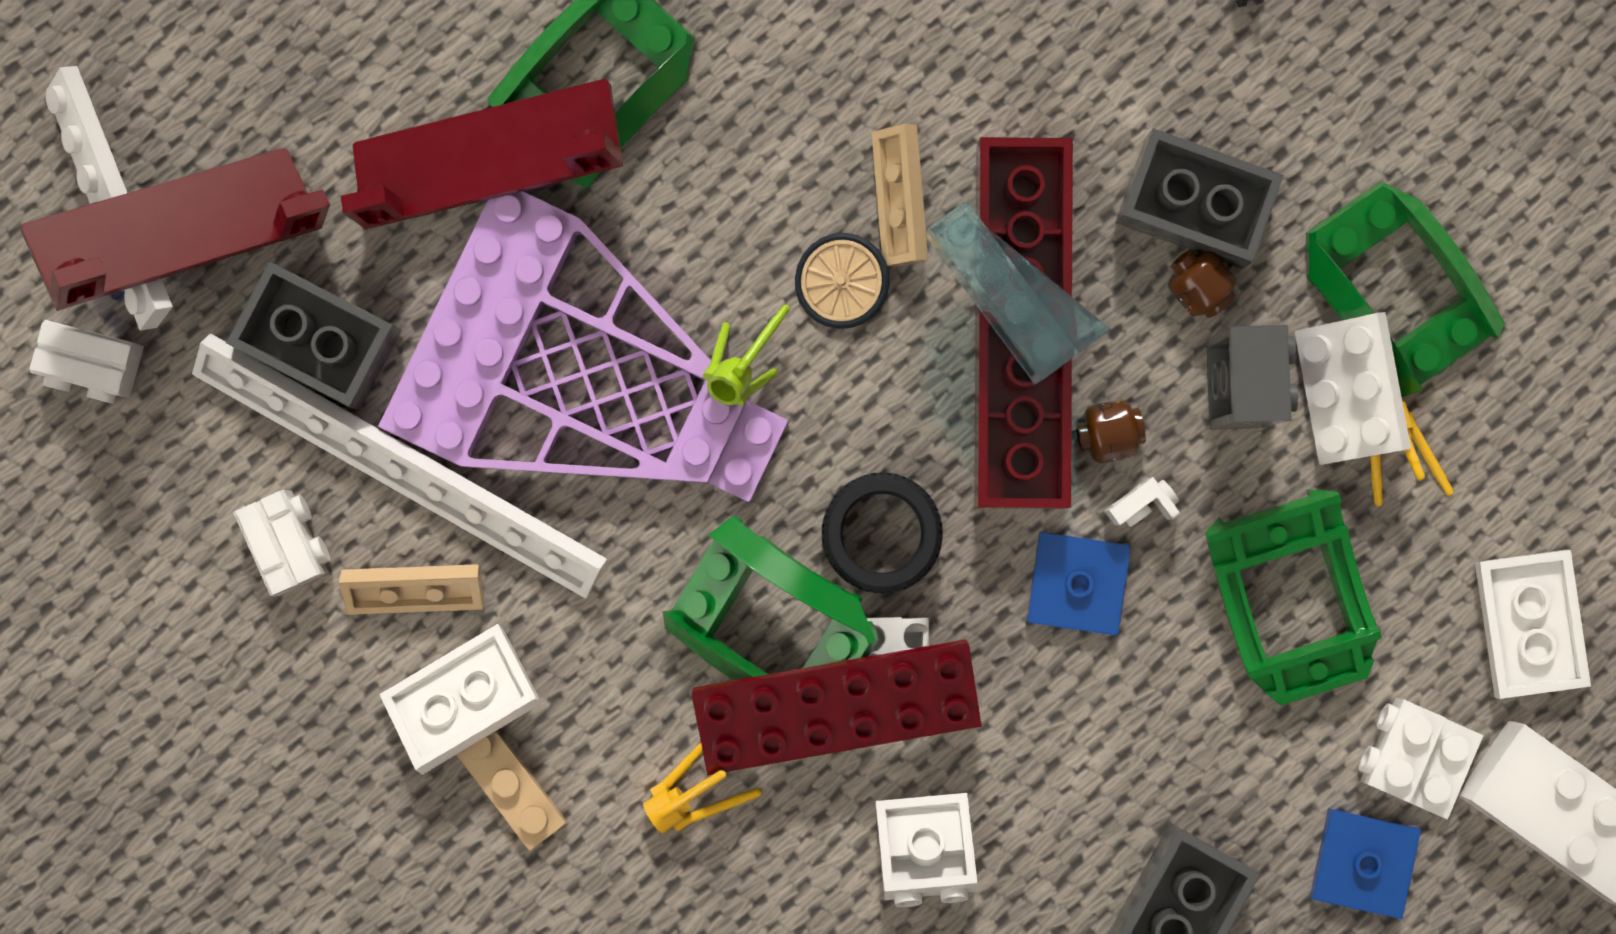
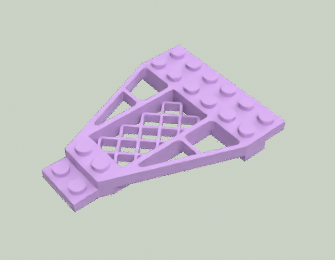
M522 191L487 201L378 427L462 467L709 483L750 503L789 420L749 401H746L743 406H738L737 404L725 405L716 401L707 390L708 381L702 376L710 365L711 360L580 218ZM577 235H583L623 278L607 314L600 318L554 298L550 294ZM629 289H633L690 350L691 358L689 360L682 359L615 326V317ZM544 305L559 311L537 319ZM568 316L599 330V332L576 339ZM562 318L570 342L546 350L537 326ZM533 330L540 352L518 360ZM609 336L641 351L617 359ZM603 337L611 361L586 370L578 346ZM573 348L581 372L556 380L548 356ZM649 355L681 369V371L657 379ZM644 356L652 381L627 389L619 365ZM543 359L550 383L526 391L518 367ZM614 367L622 391L597 400L589 375ZM512 371L520 393L505 386ZM690 374L705 381L698 396ZM685 376L693 400L668 409L660 384ZM583 378L592 402L567 410L558 386ZM655 386L663 411L638 419L629 395ZM553 388L561 412L530 398V396ZM506 396L548 416L552 420V428L535 462L474 459L471 456L499 397ZM624 397L633 422L607 430L599 406ZM692 407L678 436L670 415ZM594 408L602 432L570 416ZM665 417L674 441L648 450L640 425ZM571 427L638 459L640 464L635 469L551 464L546 461L560 431L563 428ZM635 427L643 451L611 435ZM673 448L666 462L651 456Z

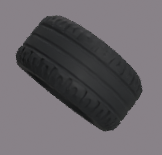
M880 472L860 476L847 483L835 494L826 509L821 535L825 555L834 571L843 580L866 592L886 594L907 589L926 576L940 553L943 527L935 502L920 485L898 474ZM875 494H888L902 499L913 509L920 523L921 538L915 555L907 564L890 572H873L862 568L849 556L843 542V524L848 512L858 501Z

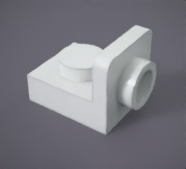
M1154 477L1144 480L1104 510V512L1114 525H1121L1126 521L1129 527H1131L1152 512L1148 504L1153 501L1167 520H1173L1180 515L1179 510L1175 506L1179 502V498L1167 482L1161 480L1157 483Z

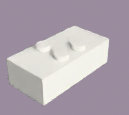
M1508 721L1462 786L1458 796L1602 899L1616 905V789L1525 724Z

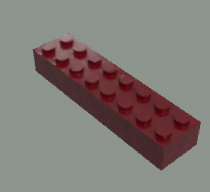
M980 137L976 147L974 508H1071L1073 138Z

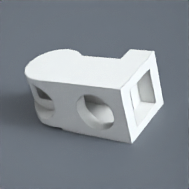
M866 617L868 622L872 621L879 638L869 656L929 646L928 617Z

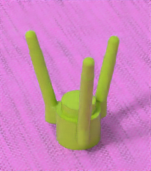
M788 305L781 306L742 359L732 357L721 362L730 331L729 323L724 322L722 324L710 365L702 375L708 381L707 390L716 401L725 405L737 404L738 406H743L752 394L777 376L778 371L772 368L752 382V369L750 365L790 310Z

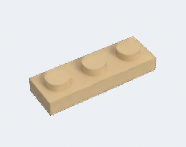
M901 124L871 132L882 256L886 261L887 267H899L928 261L917 125Z
M479 564L341 570L339 585L346 615L483 610L484 590Z
M498 730L456 754L529 851L567 823V820Z

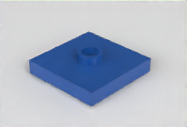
M1039 532L1026 622L1118 636L1131 545Z
M1328 808L1310 898L1312 900L1403 919L1421 829Z

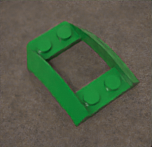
M575 0L532 43L488 96L487 100L491 107L549 93L534 79L564 44L598 12L658 67L615 112L622 150L648 119L688 81L690 56H693L695 36L655 0ZM600 172L570 180L588 189Z
M1379 182L1306 232V252L1309 253V274L1306 277L1326 299L1341 321L1374 314L1368 303L1340 268L1408 222L1441 265L1459 293L1460 298L1394 343L1390 336L1401 397L1423 391L1420 386L1422 383L1490 336L1499 339L1505 322L1468 260L1426 206L1419 199L1384 182Z
M1306 489L1308 497L1225 523L1219 517L1205 532L1221 598L1247 676L1280 706L1367 679L1374 663L1372 658L1377 640L1382 639L1381 631L1376 625L1361 581L1348 527L1344 524L1340 507L1341 497L1337 491ZM1320 545L1348 632L1266 658L1249 607L1240 570Z
M731 516L708 534L713 539V542L673 609L662 611L664 626L667 631L732 680L768 674L714 637V634L753 570L786 593L832 618L831 623L803 668L868 657L879 640L872 621H867L861 606L862 598L860 596L851 594L792 558L764 536L759 537L742 523L743 520L738 516Z

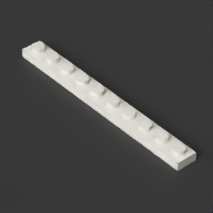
M210 333L200 343L192 375L585 599L592 591L607 560L605 557L250 355L226 344L225 341Z

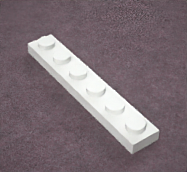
M60 67L46 90V103L49 111L55 114L61 129L63 147L67 153L71 154L77 169V182L80 190L86 193L90 204L126 194L127 190L78 67ZM162 279L124 290L126 308L130 314L134 315L140 331L157 328L173 307Z

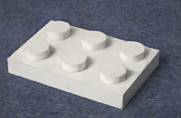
M1386 312L1294 331L1319 465L1411 449Z
M1571 550L1475 562L1494 697L1503 699L1591 687Z
M496 624L379 694L415 770L422 775L542 704L504 629L499 624Z

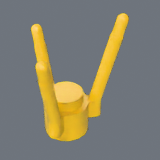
M1403 401L1411 449L1404 450L1416 479L1419 481L1423 480L1425 474L1410 438L1414 440L1444 493L1447 496L1453 495V488L1419 430L1413 412L1409 413L1406 402ZM1379 454L1370 456L1372 489L1376 506L1383 504L1381 456Z
M700 743L662 782L650 789L653 797L644 802L643 807L650 821L660 833L663 834L672 827L679 832L693 822L761 796L762 790L755 788L686 814L691 810L690 801L726 777V772L720 770L685 793H682L678 787L670 790L675 782L703 753Z

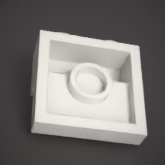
M1395 698L1393 705L1386 704L1379 715L1377 729L1382 731L1375 747L1368 746L1361 757L1359 771L1363 772L1360 781L1448 820L1484 735L1447 720L1445 717L1409 701Z
M967 793L876 801L885 900L894 899L896 907H914L921 905L922 897L940 895L942 903H959L969 899V892H976L977 874Z

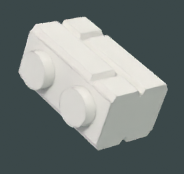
M48 320L42 322L37 340L38 346L34 351L30 365V373L44 376L43 386L70 392L72 384L87 387L86 397L114 404L116 395L130 398L144 346Z
M281 490L233 512L270 596H280L329 573L325 563L330 561L329 552L323 540L319 536L313 538L306 522L311 520L312 516L306 501L301 495L295 497L291 490Z

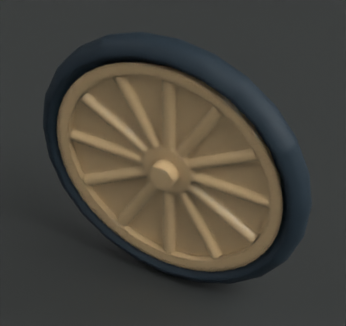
M849 233L831 234L811 244L803 253L795 274V291L804 311L816 322L835 329L853 328L873 318L882 308L890 285L889 270L879 249L870 241Z

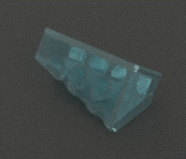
M967 200L928 228L925 235L1035 385L1111 330L986 227Z

